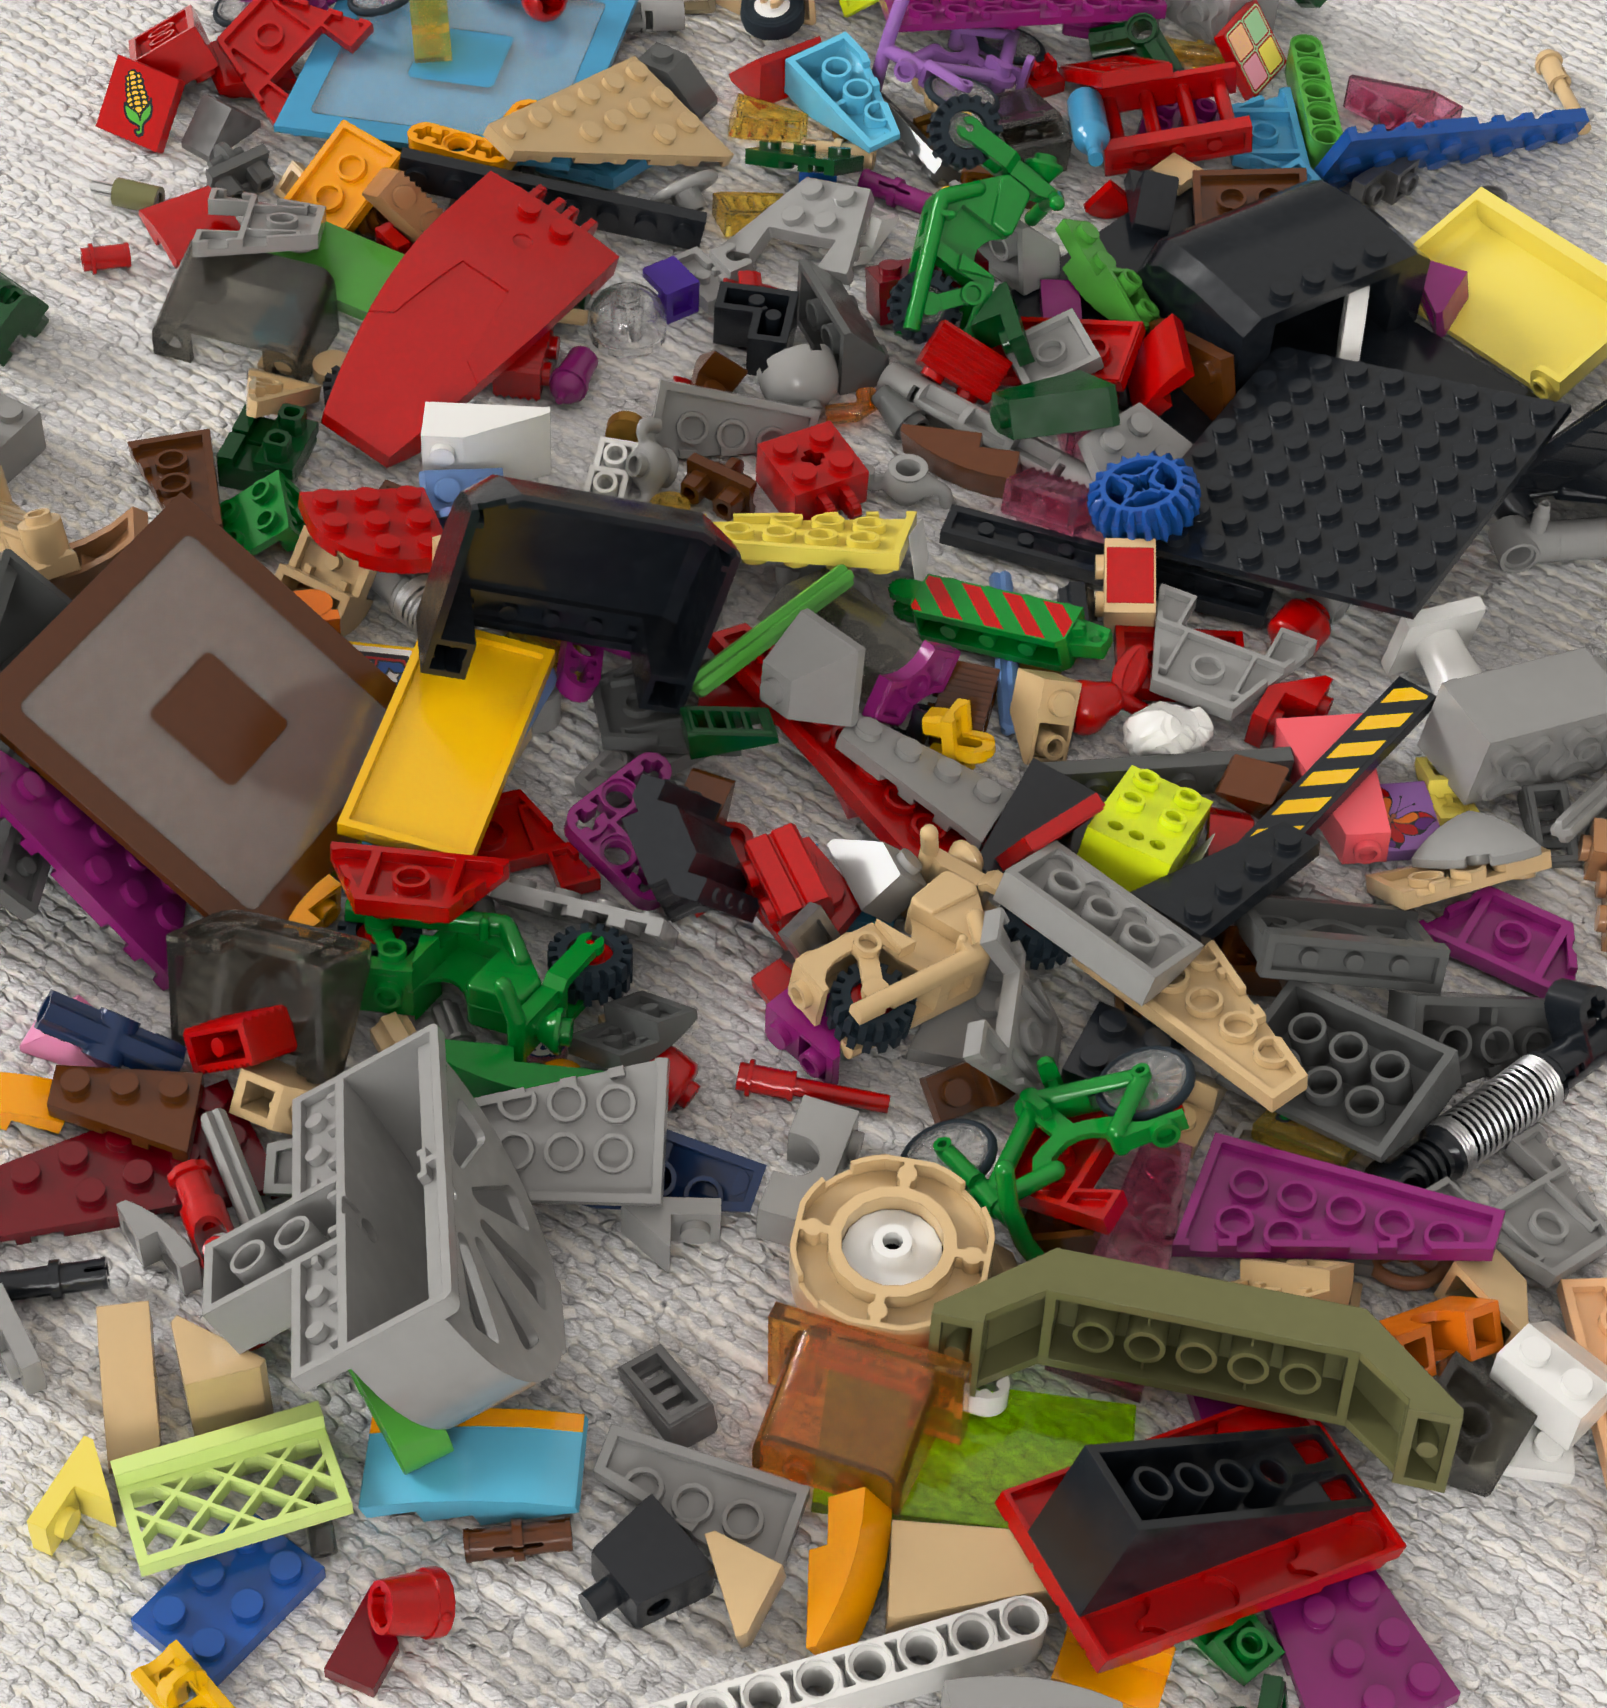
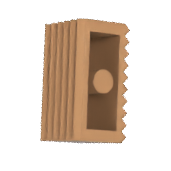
M388 167L382 168L362 192V196L413 244L443 213V208L437 207V203L432 202V198L427 197L426 192H422L421 187L415 186V182L410 181V177L405 176L404 171Z

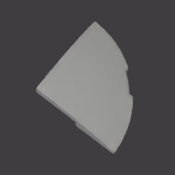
M1468 810L1436 829L1417 849L1411 861L1412 867L1465 869L1467 865L1475 866L1490 863L1491 866L1518 862L1542 855L1541 845L1519 828L1494 816Z

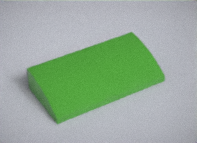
M326 221L319 249H313L306 253L292 251L256 253L252 256L249 263L259 277L289 290L293 285L309 289V294L306 297L363 321L384 283L405 254Z

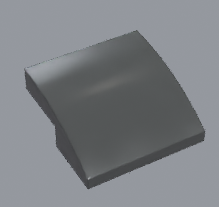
M643 990L604 1003L606 1022L573 1033L571 1047H568V1053L605 1068L621 1065L626 1067L649 1062L673 1045L693 1025L698 1018L697 1009Z

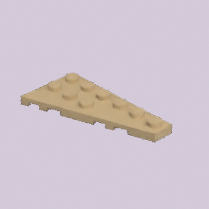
M1214 940L1208 942L1180 975L1142 1007L1072 957L1073 964L1273 1113L1307 1089L1308 1074L1282 1037L1275 1036L1266 1023V1014L1259 1004L1254 1005L1247 996L1245 984Z

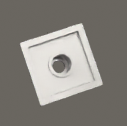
M1480 595L1422 609L1414 619L1401 617L1381 660L1387 676L1423 667L1432 692L1437 696L1443 682L1483 673L1467 649L1486 611Z

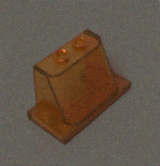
M776 1301L768 1315V1383L775 1385L752 1447V1467L835 1495L866 1487L892 1509V1514L899 1516L935 1438L961 1445L968 1428L972 1363Z

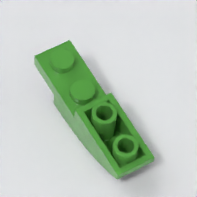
M1064 218L1055 230L1071 257L1062 269L1072 285L1095 310L1107 319L1143 321L1146 332H1149V322L1161 317L1159 316L1158 307L1150 300L1144 290L1140 276L1134 270L1116 267L1115 259L1107 252L1099 238V231L1091 222Z

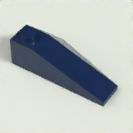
M667 1129L663 1197L721 1198V1212L750 1213L767 1165ZM583 1205L591 1209L621 1210V1206Z

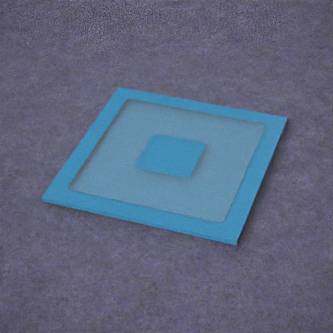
M338 0L333 9L341 11L344 16L358 21L359 18L370 21L373 24L374 32L353 54L327 35L322 34L317 39L274 123V132L328 139L344 119L392 148H399L401 150L402 147L409 148L407 135L409 128L422 122L434 123L484 137L483 133L487 125L502 118L516 102L525 99L539 101L611 67L638 0H568L562 15L554 21L546 23L533 20L524 11L521 0H410L395 11L374 17L356 15L349 9L347 0ZM355 0L356 6L361 9H372L382 6L380 0ZM454 149L452 151H464L467 149ZM553 157L550 163L528 160L526 162H517L515 166L525 165L547 168L552 171H569L573 160L572 158Z

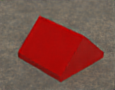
M818 36L758 58L729 73L730 80L758 108L788 98L789 96L784 92L785 59L821 43V38Z

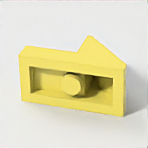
M87 1436L82 1437L26 1521L33 1548L51 1556L62 1540L70 1539L75 1533L81 1519V1513L112 1527H117L93 1439Z

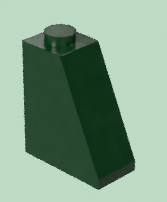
M1082 370L992 392L993 406L990 408L992 425L998 433L1012 440L1120 425L1116 385Z

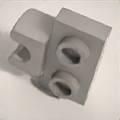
M729 242L710 250L709 257L698 246L674 255L700 281L699 306L707 314L714 312L720 282L724 278L739 281L738 271H754L751 259L744 258L734 261L735 243Z

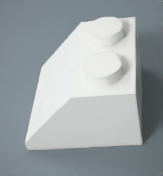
M1550 1321L1528 1323L1497 1353L1485 1385L1567 1451L1607 1412V1365Z

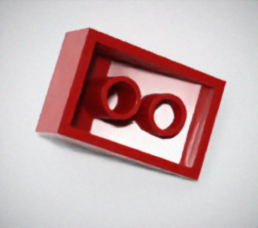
M191 4L128 41L131 59L186 81L185 85L193 80L196 83L207 80L215 74L214 68L219 66L217 55Z

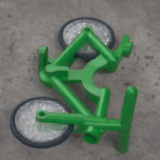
M1144 1046L1117 1057L1109 1063L1098 1077L1066 1084L1063 1083L1054 1058L1051 1056L1041 1057L1037 1061L1036 1067L1044 1088L1037 1090L1030 1087L1020 1093V1098L1014 1107L1018 1120L989 1179H986L985 1175L990 1171L996 1160L998 1152L997 1139L987 1126L974 1120L951 1119L927 1127L912 1138L900 1157L934 1162L960 1176L966 1181L965 1190L977 1201L981 1208L986 1206L990 1216L1008 1229L1014 1246L1027 1262L1044 1254V1251L1032 1237L1018 1201L1060 1180L1065 1175V1165L1057 1159L1069 1146L1090 1138H1102L1111 1144L1112 1150L1116 1155L1125 1156L1132 1149L1151 1142L1160 1148L1170 1147L1178 1142L1181 1131L1189 1129L1183 1109L1175 1110L1189 1097L1195 1086V1067L1187 1055L1169 1046ZM1098 1111H1103L1108 1115V1117L1087 1119L1072 1123L1067 1119ZM1040 1128L1050 1138L1032 1158V1172L1016 1179V1166L1034 1129Z

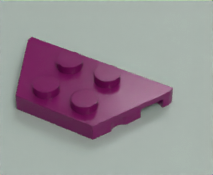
M1492 886L1478 890L1468 900L1457 901L1447 906L1442 916L1428 923L1424 919L1418 921L1435 942L1445 943L1451 950L1450 957L1537 997L1545 998L1549 987L1555 980L1560 978L1576 980L1575 975L1578 970L1577 954L1573 950L1575 942L1573 923Z

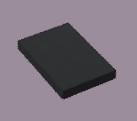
M1033 758L980 852L984 861L982 872L986 874L987 871L999 870L1004 873L995 859L997 856L1024 836L1096 792ZM1098 793L1104 803L1107 798ZM1093 818L1058 840V842L1077 854L1086 828Z

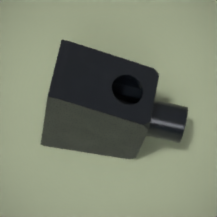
M651 1494L594 1547L591 1552V1574L596 1583L578 1595V1599L585 1613L594 1622L599 1621L618 1608L634 1627L643 1628L712 1594L715 1567L655 1496Z

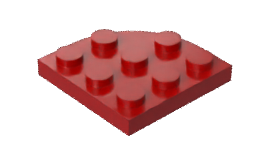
M404 485L389 489L361 487L356 490L333 491L331 489H317L311 492H299L298 508L306 528L313 540L329 554L336 557L339 551L347 558L359 561L358 567L378 572L395 574L430 572L432 566V537L441 535L443 528L424 487Z

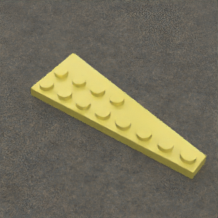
M868 511L866 516L854 520H845L838 512H824V514L813 516L811 520H803L802 514L733 513V521L713 523L733 541L741 554L742 562L748 565H761L771 561L783 562L785 566L790 568H803L812 564L826 565L827 569L832 570L837 565L844 564L848 570L851 567L867 568L869 572L874 574H889L893 570H900L909 547L908 536L917 525V511H906V519L879 518V511Z

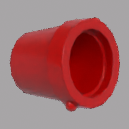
M438 1566L422 1567L415 1572L376 1580L370 1587L367 1608L371 1626L376 1634L381 1636L421 1637L425 1640L447 1636L455 1618L456 1602L454 1588L449 1575L443 1568Z

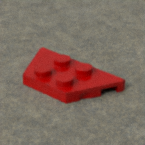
M334 841L330 844L332 865L354 914L373 916L378 919L398 918L418 920L427 924H449L509 879L510 859Z

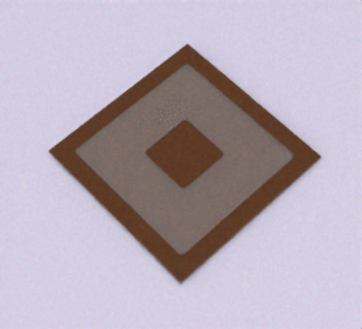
M180 492L0 673V740L257 963L282 934L290 915L302 898L328 874L331 875L335 870L330 856L331 842L357 844L359 841L337 834V822L397 684L184 493Z

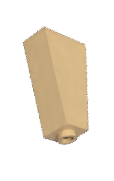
M892 1520L888 1555L885 1634L1014 1596L1026 1595L1037 1599L1043 1604L1047 1614L1058 1613L1060 1608L1053 1602L1035 1572L1033 1563L1029 1562L1010 1529Z

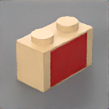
M1105 538L1104 554L1095 555V580H1103V591H1095V616L1103 617L1104 627L1111 629L1112 633H1114L1115 625L1155 627L1156 539L1146 541L1145 539L1136 538L1135 540L1128 538Z

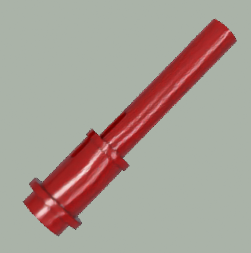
M751 1059L750 1063L740 1062L735 1090L744 1091V1096L749 1097L750 1093L787 1099V1101L792 1102L793 1096L803 1098L806 1095L838 1105L888 1113L891 1095L797 1077L798 1071L756 1065L755 1059Z

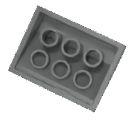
M1289 980L1265 1011L1266 1023L1275 1036L1282 1037L1308 1074L1307 1089L1274 1112L1380 1163L1437 1119L1462 1084L1458 1050L1308 982ZM1220 1073L1216 1076V1084L1261 1105Z

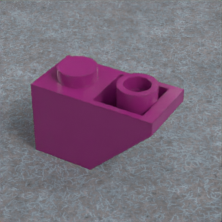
M788 988L766 1004L765 1034L777 1049L786 1050L798 1060L808 1075L813 1078H819L825 1083L837 1085L839 1081L840 1042L834 1037L835 1029L829 1030L827 1026L828 1017H825L830 993L827 994L821 1022L814 1027L805 1014L793 1004L788 995Z

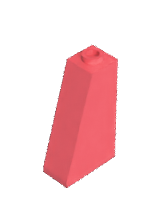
M1363 713L1276 719L1272 748L1291 747L1294 763L1289 779L1290 782L1295 784ZM1376 769L1319 827L1341 864H1370L1387 861L1391 829Z

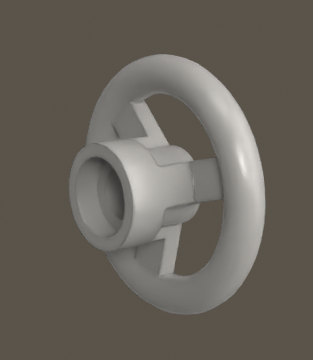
M712 169L694 173L663 188L654 194L650 200L702 211L707 207V204L701 192L717 181L718 173Z

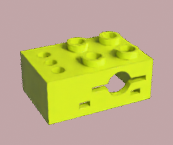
M1131 765L1104 802V810L1095 815L1087 826L1077 855L1127 891H1134L1182 868L1199 841L1213 801L1202 797L1191 788L1180 787L1160 778L1154 771L1140 769Z

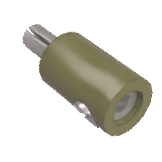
M118 177L113 184L93 180L90 185L92 193L111 197L113 206L135 211L165 201V190L163 187Z

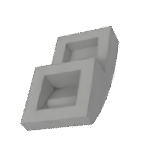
M128 1200L116 1204L122 1234L143 1268L163 1260L184 1295L203 1287L198 1257L171 1226L154 1213Z

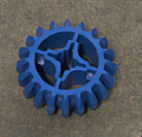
M1154 450L1147 456H1141L1137 452L1136 457L1127 459L1121 456L1120 463L1118 464L1107 463L1106 471L1097 472L1095 481L1089 484L1087 507L1092 524L1095 526L1096 531L1103 534L1104 539L1128 538L1135 540L1136 538L1145 539L1146 541L1156 539V541L1162 540L1167 543L1170 535L1180 536L1182 535L1183 527L1193 526V518L1199 515L1200 497L1202 495L1200 483L1197 482V476L1193 468L1186 466L1183 458L1174 460L1171 453H1166L1159 457Z

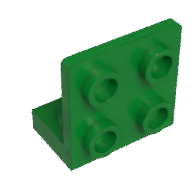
M276 470L265 478L256 481L252 486L221 503L224 530L253 556L278 541L287 552L294 551L305 525L298 508L299 492L302 491L280 470Z

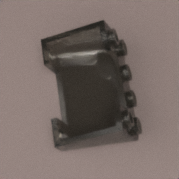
M192 239L186 248L152 329L151 336L154 354L191 363L194 359L191 334L262 351L264 371L308 382L313 374V359L319 353L327 351L339 333L336 284L331 274L320 266L269 253L193 257ZM174 336L180 341V348L169 345ZM274 362L287 364L292 369L293 375H284L279 372Z

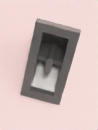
M203 94L181 141L182 148L205 161H209L215 158L213 149L215 145L225 142L232 148L259 129L261 123L260 120L207 94Z

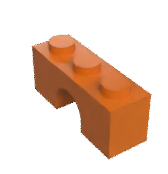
M1450 1295L1379 1321L1432 1377L1437 1375L1436 1361L1458 1360L1473 1362L1497 1353L1504 1347L1499 1302L1496 1299Z

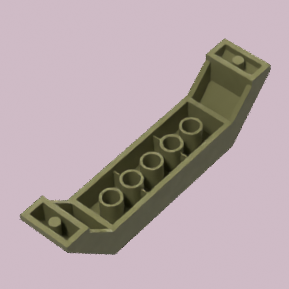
M1055 1248L934 1303L931 1315L924 1387L975 1397L977 1388L1035 1364L1327 1422L1345 1426L1393 1473L1392 1483L1445 1493L1463 1421L1464 1409L1366 1308Z

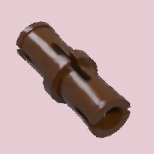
M570 1516L526 1523L522 1522V1518L511 1519V1524L474 1529L465 1528L463 1529V1542L466 1564L514 1557L515 1562L526 1561V1556L563 1551L572 1552L573 1537Z

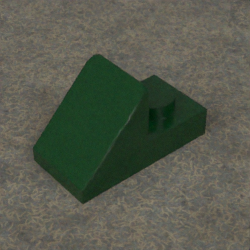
M1003 282L997 286L973 319L971 329L975 338L989 348L1002 344L1006 355L1014 352L1019 366L1022 367L1035 362L1017 305L1007 282Z

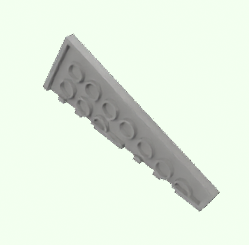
M657 1057L654 1061L626 1067L621 1065L608 1068V1071L581 1077L571 1076L562 1078L554 1083L527 1089L521 1087L474 1098L511 1159L531 1203L663 1207L670 1061L668 1058ZM292 1138L267 1144L263 1193L267 1196L292 1197Z

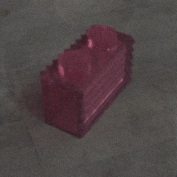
M1035 467L1014 474L1006 479L1001 512L1003 514L1071 537L1078 536L1079 533L1082 534V532L1095 527L1088 512L1087 495L1089 487H1086L1085 483L1079 485L1078 481L1072 483L1071 479L1065 480L1063 476L1058 478L1056 474L1050 475L1049 471L1043 473L1042 469L1037 471Z

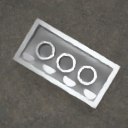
M1057 840L1006 869L993 897L1003 907L1141 1007L1180 975L1197 957L1204 946Z

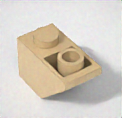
M1018 668L1010 714L1024 764L1029 765L1033 758L1040 762L1067 760L1082 683L1055 672Z

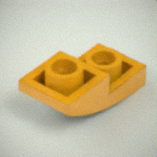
M330 874L320 880L302 898L290 915L280 939L279 957H286L299 964H306L317 954L320 949L321 927L326 928L330 926L341 912L342 885Z
M0 1072V1129L6 1131L12 1120L59 1134L65 1121L49 1116L47 1107L53 1079Z

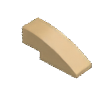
M149 1300L96 1307L102 1404L109 1474H113L111 1460L162 1446L158 1377L155 1366L153 1321Z

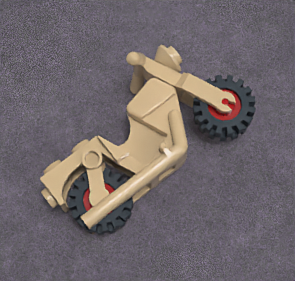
M932 824L924 825L920 830L921 847L918 854V859L922 864L920 873L927 885L912 897L910 906L901 913V916L906 918L904 930L911 935V938L881 920L876 919L875 924L870 923L853 932H847L826 945L803 953L796 958L793 964L788 986V995L793 1004L805 1014L815 1027L821 1022L827 994L830 993L825 1017H828L827 1026L829 1030L835 1029L834 1037L839 1042L841 1041L840 1048L842 1054L847 1059H852L862 1053L870 1054L871 1049L874 1047L877 1048L878 1054L885 1053L888 1044L893 1049L900 1046L901 1039L905 1041L910 1029L974 998L982 989L991 960L990 956L980 945L985 911L997 908L989 902L990 893L995 895L1004 873L999 870L987 871L986 874L983 873L984 861L982 854L976 846L970 845L965 840L961 839L953 842L948 853L940 849L938 829ZM1000 905L1010 920L1003 927L1011 942L1020 940L1027 954L1026 961L1030 962L1029 969L1038 970L1040 963L1044 964L1045 970L1053 969L1055 961L1061 966L1066 962L1067 957H1071L1066 951Z

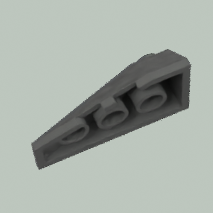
M1389 989L1387 1019L1458 1050L1462 1081L1458 1089L1466 1087V1083L1483 1077L1492 1078L1520 1057L1530 1052H1541L1553 1043L1545 1015V998L1441 991V994Z

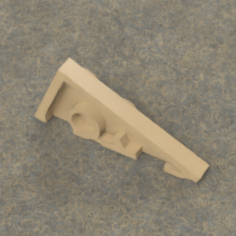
M249 368L246 416L258 418L270 414L278 415V411L284 403L301 407L317 403L320 399L321 386Z

